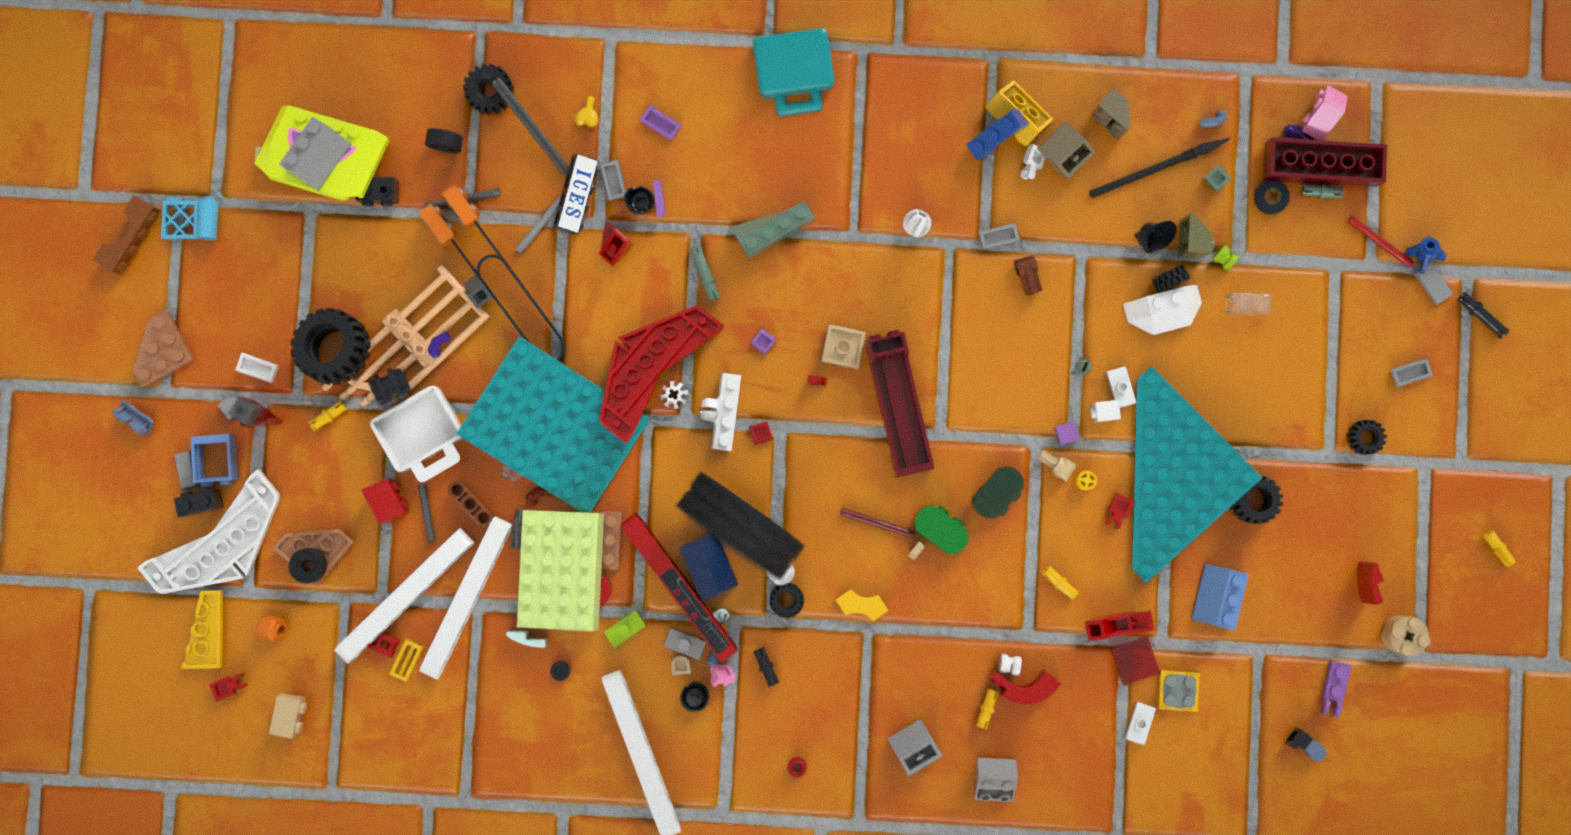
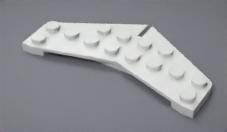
M257 469L249 476L245 486L212 532L163 555L145 561L137 567L155 591L161 594L246 578L235 563L246 576L250 575L279 504V492L264 473Z

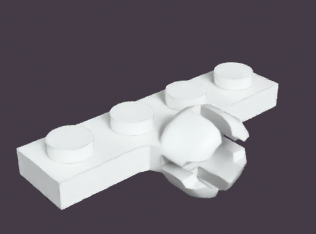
M721 373L718 397L716 399L705 398L701 404V407L711 408L710 411H700L702 420L714 423L711 449L732 451L741 375Z

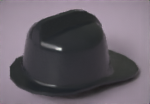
M1172 221L1145 223L1140 231L1134 234V237L1143 247L1144 252L1152 253L1167 247L1173 241L1176 235V225Z

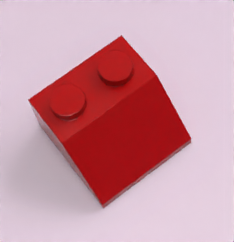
M385 479L361 490L379 524H390L410 513L408 510L409 504L404 497H401L399 493L400 487L395 480Z

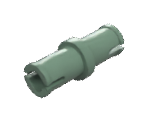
M1306 183L1302 185L1304 188L1301 189L1302 196H1316L1319 199H1324V197L1342 199L1340 194H1343V187Z

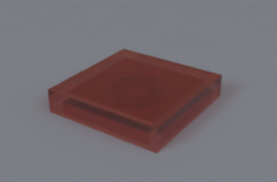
M1148 636L1110 648L1122 685L1125 686L1161 674Z

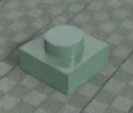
M1218 165L1203 180L1216 193L1231 178Z

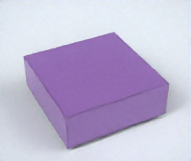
M761 328L750 344L766 355L777 339Z
M1074 421L1054 427L1060 445L1080 440Z

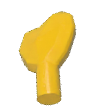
M588 96L586 106L575 115L574 122L577 125L582 126L586 124L588 127L597 125L598 116L593 109L594 97Z

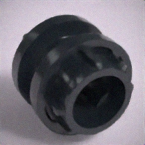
M390 367L387 369L388 375L380 378L377 373L373 375L374 379L369 381V387L378 404L384 405L387 403L388 406L392 405L391 398L399 395L401 399L406 398L405 394L411 391L409 383L400 368L393 370Z

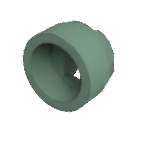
M1082 359L1076 363L1075 369L1077 373L1085 375L1091 371L1092 365L1088 360ZM1085 362H1086V363H1087V366H1086L1085 370L1082 371V368H1083V366H1084V364H1085Z

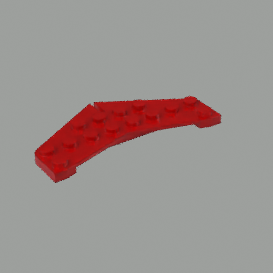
M693 306L619 336V340L631 349H626L615 340L599 417L601 424L627 444L637 428L661 373L718 335L724 328V325L702 308Z

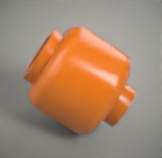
M267 614L257 622L256 631L260 638L275 642L285 636L287 626L283 618Z

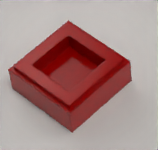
M767 421L749 427L755 445L773 440Z

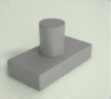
M670 628L664 647L700 660L706 641Z

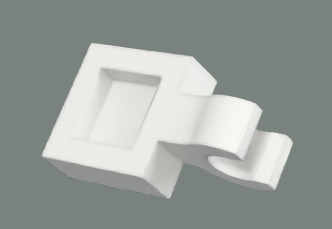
M1034 144L1028 145L1023 159V163L1027 165L1022 169L1020 177L1025 180L1027 178L1033 180L1036 170L1042 169L1045 160L1038 151V146Z

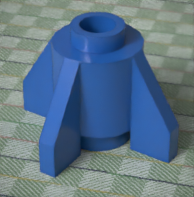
M1427 236L1417 245L1406 248L1404 254L1409 256L1416 255L1418 261L1422 263L1420 269L1422 274L1425 273L1428 263L1433 260L1445 261L1447 256L1440 247L1439 242L1431 236Z

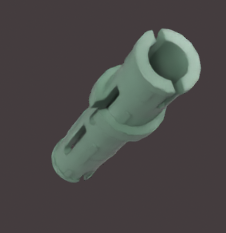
M699 244L696 245V248L695 246L691 247L690 251L702 280L701 285L706 290L709 302H713L714 299L716 301L721 297L715 285V277L711 275L701 245Z

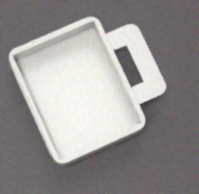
M429 386L376 416L370 423L373 432L395 470L406 472L412 469L417 480L420 482L429 480L460 460V455L453 444L463 439L456 434L462 425L439 387ZM444 451L446 454L445 457L430 466L423 467L422 462L437 453Z

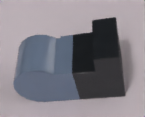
M1295 727L1284 742L1295 750L1300 747L1305 752V755L1314 761L1320 762L1326 757V749L1297 727Z

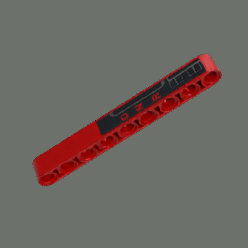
M635 512L620 525L718 659L724 662L737 652L738 648L706 604L701 601L698 593L643 519Z

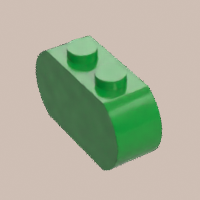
M925 506L918 510L913 521L915 531L946 554H957L966 547L969 538L968 531L963 527L965 523L960 519L949 517L947 515L949 511L942 506L938 508L936 506Z

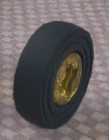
M1267 180L1260 184L1254 194L1256 207L1265 214H1277L1283 211L1290 199L1287 187L1277 180ZM1268 193H1270V194H1273V193H1274V195H1275V198H1274L1275 201H1274V200H1271V201H1270V200L1268 199L1269 196H1270Z

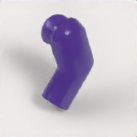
M446 331L431 339L428 353L433 358L441 355L439 348L441 344L451 340L450 334Z

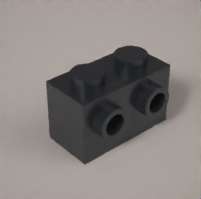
M373 177L364 198L357 196L356 201L365 207H373L374 204L392 207L393 204H399V181L394 177Z
M211 486L200 488L199 492L192 494V491L180 493V497L174 498L178 517H190L224 508L220 489H211Z

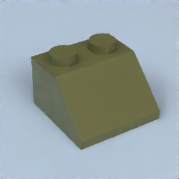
M1194 213L1188 214L1180 220L1178 258L1202 259L1211 254L1215 246L1212 233Z

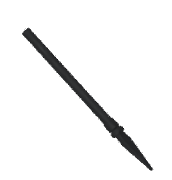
M1231 138L1200 144L1196 148H1191L1178 156L1089 191L1090 197L1094 198L1180 162L1195 159L1199 155L1208 154Z

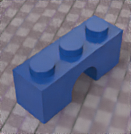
M1019 109L1011 110L966 145L976 160L983 159L996 150L999 144L1015 136L1029 124Z

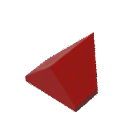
M605 220L602 246L599 254L611 266H614L633 245L616 227Z

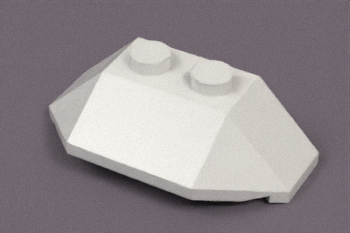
M1191 285L1146 296L1125 303L1123 307L1128 323L1152 335L1190 326L1202 301L1198 286Z

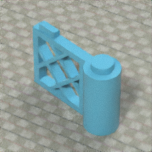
M203 196V199L198 201H179L180 198L167 197V201H163L161 239L217 240L219 202L215 201L214 197ZM169 206H175L178 209L172 217L169 214ZM189 206H194V213L189 217L185 210ZM183 214L187 220L179 226L175 220ZM173 223L177 230L172 235H168V227ZM190 223L193 226V235H188L184 231Z

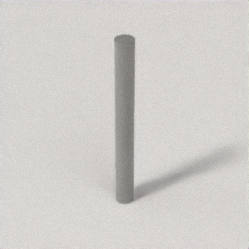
M561 194L516 247L518 252L522 254L555 214Z

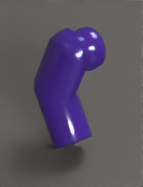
M1288 125L1283 129L1285 137L1311 139L1308 134L1302 131L1300 125Z

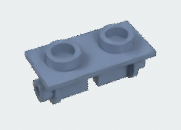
M122 400L121 408L113 410L114 418L124 424L131 421L128 427L137 434L145 436L147 433H152L154 421L137 410L132 404Z

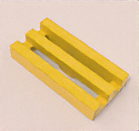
M405 639L389 675L408 682L424 646L418 645V643L412 642L410 639ZM408 645H410L411 648L398 674L396 670ZM415 648H416V649H418V650H417V652H416V654H415V656H414V658H413V660H412V662H411V664H410V667H409V669H408V671H407V673H406V675H405V677H404V676H403L404 671H405V669H406V667H407V665H408V663H409V661H410V659H411V657H412V654H413V652H414V650H415Z

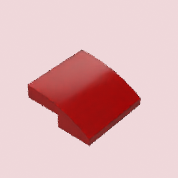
M1359 562L1357 585L1361 602L1373 605L1384 603L1377 585L1384 582L1378 563Z

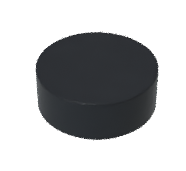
M558 661L552 665L550 672L555 680L563 681L569 677L571 669L565 661Z

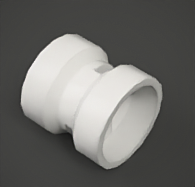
M1001 654L998 672L1002 674L1009 672L1012 675L1019 676L1021 657H1009L1006 654Z

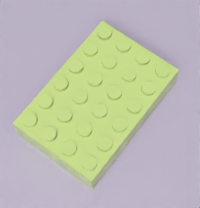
M523 510L517 627L595 631L599 629L604 513Z

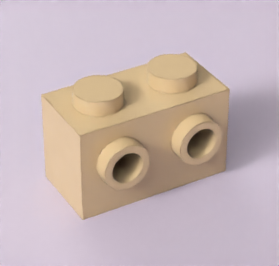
M287 693L277 695L269 734L287 738L298 736L303 728V722H301L302 714L304 715L307 709L306 697Z

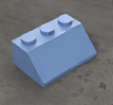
M1205 563L1191 619L1235 631L1249 574Z

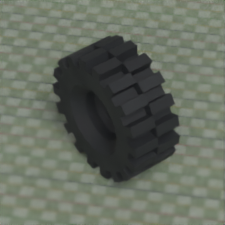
M481 64V68L475 66V71L472 72L470 70L468 72L469 78L465 77L464 79L466 85H463V89L465 90L464 95L467 101L476 111L478 110L482 114L492 115V112L499 114L501 109L505 111L507 103L497 90L493 96L486 97L482 93V88L485 84L492 83L497 78H501L513 94L512 90H514L509 76L499 66L495 67L494 64H489V66Z

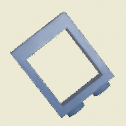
M236 434L190 437L193 483H200L201 487L213 486V482H220V485H230L232 481L239 480ZM227 443L229 476L205 478L203 445Z

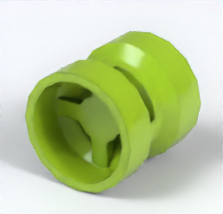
M1224 244L1214 254L1212 259L1216 263H1222V268L1228 271L1240 256L1236 253H1231L1229 247Z

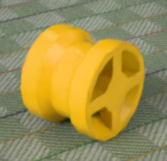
M1082 471L1075 478V484L1081 490H1091L1097 483L1095 474L1090 471Z

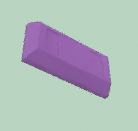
M649 105L639 120L670 141H672L682 126L651 105Z

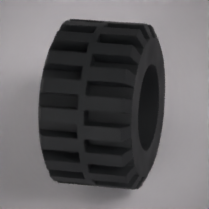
M1262 476L1263 478L1230 507V509H1234L1233 514L1238 516L1239 520L1252 524L1267 523L1269 520L1275 519V514H1279L1281 511L1278 509L1279 506H1283V502H1280L1283 494H1279L1278 491L1281 488L1275 486L1276 482L1274 480H1269V477ZM1254 488L1259 489L1264 497V503L1257 511L1252 510L1247 502V496Z

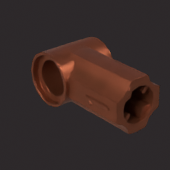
M1030 255L1014 260L1015 270L1021 278L1026 296L1042 291L1035 257Z

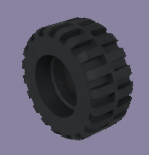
M333 308L318 309L315 311L316 314L310 313L306 315L307 319L305 321L301 320L298 323L300 325L299 328L293 332L295 337L291 339L290 344L293 346V349H291V356L295 358L293 362L303 374L323 384L339 385L341 381L346 383L351 380V376L356 377L359 374L360 368L364 369L366 366L364 363L365 359H369L370 353L367 351L371 348V342L367 341L369 334L365 331L362 323L342 310H335ZM341 331L343 346L340 353L328 362H321L319 346L322 340L332 332Z

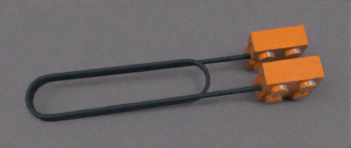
M454 185L442 193V196L465 229L469 230L476 225L497 253V255L483 257L478 262L477 271L456 244V230L450 222L447 224L444 222L445 216L438 206L434 208L430 204L418 212L443 248L453 243L522 338L529 342L480 275V266L484 260L497 258L504 263L560 339L563 351L559 358L556 359L560 361L566 351V344L563 338L478 224L479 211L473 203L471 205L468 204V196L461 187L457 189Z

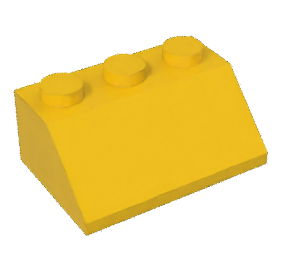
M1014 80L1001 89L985 107L990 115L998 120L1011 110L1019 109L1029 125L1017 133L1015 137L1025 147L1054 120Z

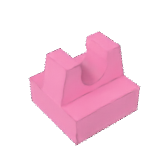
M715 664L710 668L712 674L710 682L713 687H716L717 684L727 686L734 683L736 677L729 664Z

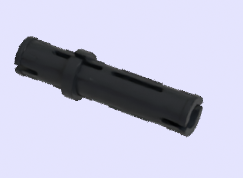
M1467 292L1462 293L1463 297L1462 295L1458 297L1457 301L1469 310V314L1475 315L1500 339L1504 337L1503 334L1507 335L1509 333L1508 328L1491 315L1481 302H1477Z

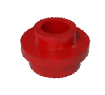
M795 757L789 761L788 772L790 775L801 777L806 773L807 764L802 758ZM795 764H800L801 768L799 770H795L793 766Z

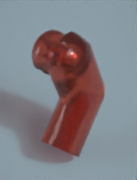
M535 487L526 494L525 499L529 506H534L540 496H552V494L542 487Z

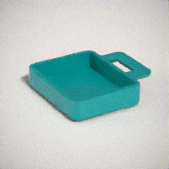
M824 28L756 37L753 40V52L760 96L764 99H775L776 112L779 116L820 111L823 108L821 91L830 90L834 86V73L827 31ZM810 93L811 101L786 103V96Z

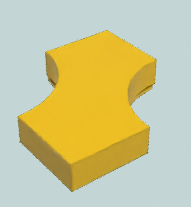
M850 589L835 599L846 616L851 613H862L874 621L889 611L878 594L872 597H862Z

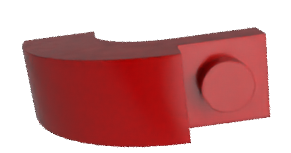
M1151 610L1125 612L1085 621L1088 641L1155 630Z

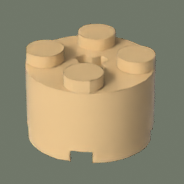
M1396 615L1389 618L1383 625V632H1381L1382 642L1387 649L1394 653L1415 656L1424 651L1430 644L1428 629L1417 618Z

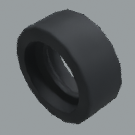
M427 129L425 140L427 147L447 153L461 152L463 136L443 129Z

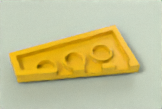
M203 590L200 592L195 612L196 617L194 625L191 627V637L186 647V656L181 669L222 668L223 590Z

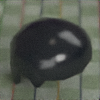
M641 185L636 188L630 187L624 194V202L628 210L633 214L642 215L650 212L653 208L654 195L649 189Z
M696 681L685 686L680 694L682 706L687 711L694 713L705 709L710 699L708 688L703 683Z

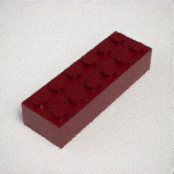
M1272 137L1265 142L1263 180L1378 187L1386 183L1387 144Z

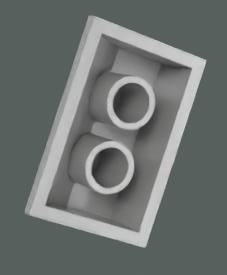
M312 117L279 165L288 174L319 191L351 146V143L328 125Z

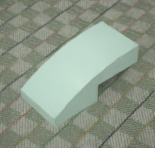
M509 630L506 632L507 637L518 643L539 648L548 646V638H529V630Z

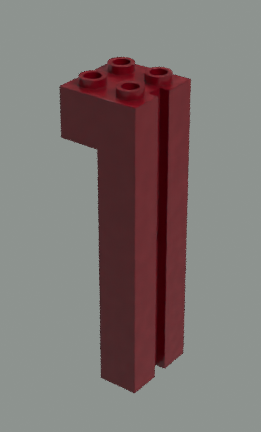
M894 330L888 332L886 337H881L880 334L869 336L864 345L895 477L897 478L932 470L935 467L908 358L910 354L905 333Z

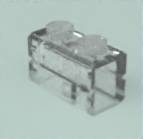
M1231 293L1226 296V314L1264 316L1271 313V294Z

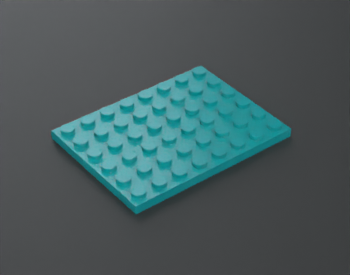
M519 336L456 434L580 512L591 513L650 419L642 414L632 438L625 444L607 430L599 420L605 390Z

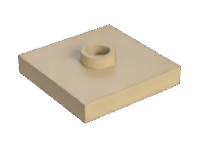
M828 324L821 362L859 369L866 331Z

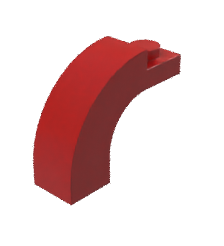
M994 669L990 673V676L993 678L991 682L999 689L1002 686L1004 687L1000 694L1018 704L1041 702L1049 698L1061 685L1058 680L1044 669L1033 682L1027 685H1015Z

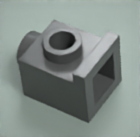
M477 275L463 283L468 289L465 291L466 295L477 309L493 298Z

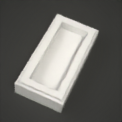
M241 353L235 371L273 384L279 365Z

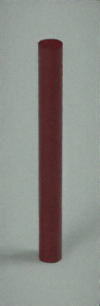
M842 508L840 512L842 516L912 539L915 534L913 530Z

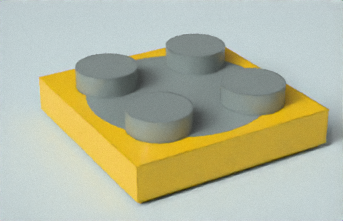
M1160 670L1158 709L1198 712L1200 673Z

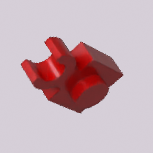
M1116 493L1108 509L1113 514L1106 519L1105 524L1110 525V522L1115 520L1116 526L1114 529H1120L1122 524L1121 517L1128 518L1135 501Z
M244 674L235 675L232 680L230 676L210 683L209 686L215 701L218 702L237 694L235 688L242 689L247 687L248 683L241 685L238 682L239 678L243 677Z

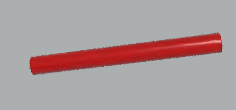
M1354 216L1349 218L1348 223L1408 268L1413 265L1414 261Z

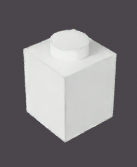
M1119 400L1092 403L1090 417L1094 419V423L1121 419Z

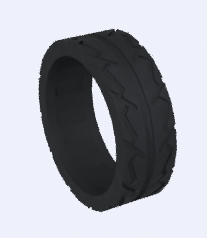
M700 471L691 483L689 491L683 494L676 506L731 549L770 575L782 580L791 567L790 563L796 560L805 545L740 497Z

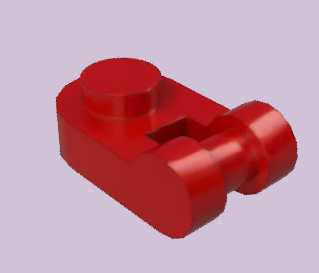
M382 632L371 644L368 643L367 645L368 648L393 658L395 654L394 649L401 640ZM384 640L389 642L387 648L382 647Z

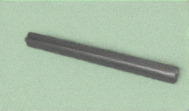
M501 78L494 80L492 85L561 174H566L569 168L567 163Z

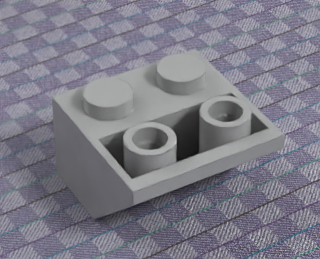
M921 719L887 738L908 776L942 757Z
M977 758L974 800L1013 802L1018 782L1016 759Z

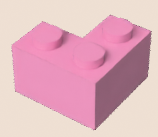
M1329 85L1324 90H1320L1314 99L1316 100L1313 105L1314 110L1311 114L1307 113L1302 120V131L1317 140L1323 141L1345 113L1348 96Z

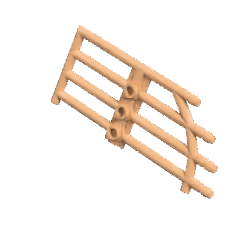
M441 265L437 269L441 274L401 312L394 309L382 321L386 326L369 341L371 342V348L367 352H370L390 332L397 337L398 341L357 379L352 376L350 377L351 380L348 383L351 385L340 394V400L344 401L357 389L371 391L369 383L365 381L403 346L411 354L397 368L404 372L416 359L424 367L408 382L412 390L480 327L490 315L482 307L478 309L466 295L465 288ZM447 280L453 289L412 326L406 317ZM460 294L466 303L425 340L418 332ZM473 308L479 317L441 352L439 357L433 358L428 353L431 339L449 330L462 316ZM323 384L322 388L327 391L333 384ZM372 391L361 400V406L365 407L370 401L375 399ZM399 395L391 399L393 405L400 401L401 397Z

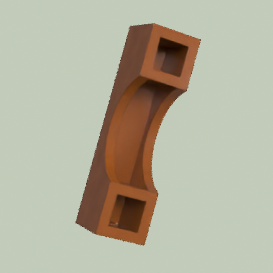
M133 195L123 211L129 222L126 236L118 243L102 244L93 261L111 272L121 274L127 269L130 258L137 253L139 244L147 237L149 228L157 221L161 210Z

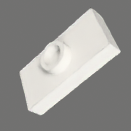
M1126 366L1107 371L1106 374L1114 400H1119V408L1136 403Z
M1136 701L1125 739L1145 745L1156 710L1155 707Z

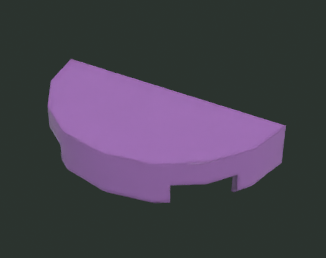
M655 180L653 181L657 217L659 218L665 216V205L661 181Z

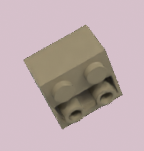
M1114 88L1091 115L1097 124L1103 125L1108 129L1107 132L1112 137L1120 139L1130 128L1129 101Z
M1066 122L1037 148L1056 173L1067 179L1096 153L1088 141Z

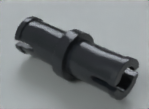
M765 647L753 651L760 666L759 670L763 672L768 687L780 683L772 667L774 664L770 662Z

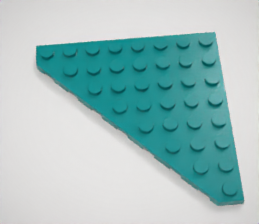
M1152 366L1137 379L1132 569L1147 583L1263 478Z

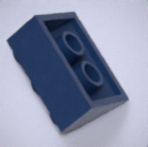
M712 534L679 547L701 601L738 585L720 540Z

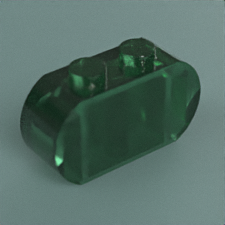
M1012 467L997 468L972 496L974 511L984 518L1004 516L1009 510L1007 506L1012 501L1015 503L1022 496L1021 491L1024 488V480L1021 473Z

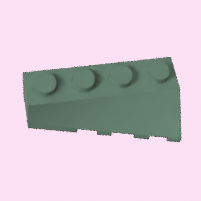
M803 201L793 208L730 227L750 260L813 222L814 215L806 202Z

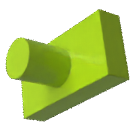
M635 610L604 631V634L615 648L647 625L637 610Z

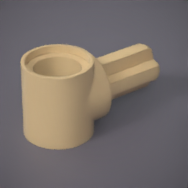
M1045 450L1038 456V460L1052 468V474L1064 482H1067L1076 468V465L1064 457L1058 459Z

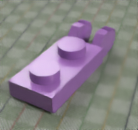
M1330 660L1322 693V714H1328L1330 700H1333L1332 714L1334 717L1340 716L1351 670L1350 664Z

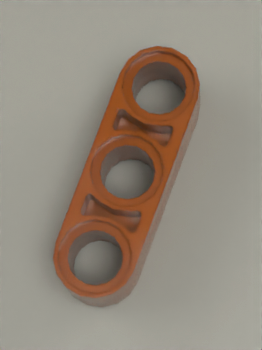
M455 481L448 486V494L477 525L482 527L490 525L495 514L465 482ZM457 485L462 487L460 495H457L454 491ZM471 498L476 503L473 509H470L467 504ZM484 512L489 516V520L486 523H483L480 518Z

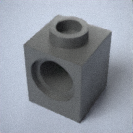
M238 397L228 415L243 424L253 425L263 408L246 398Z

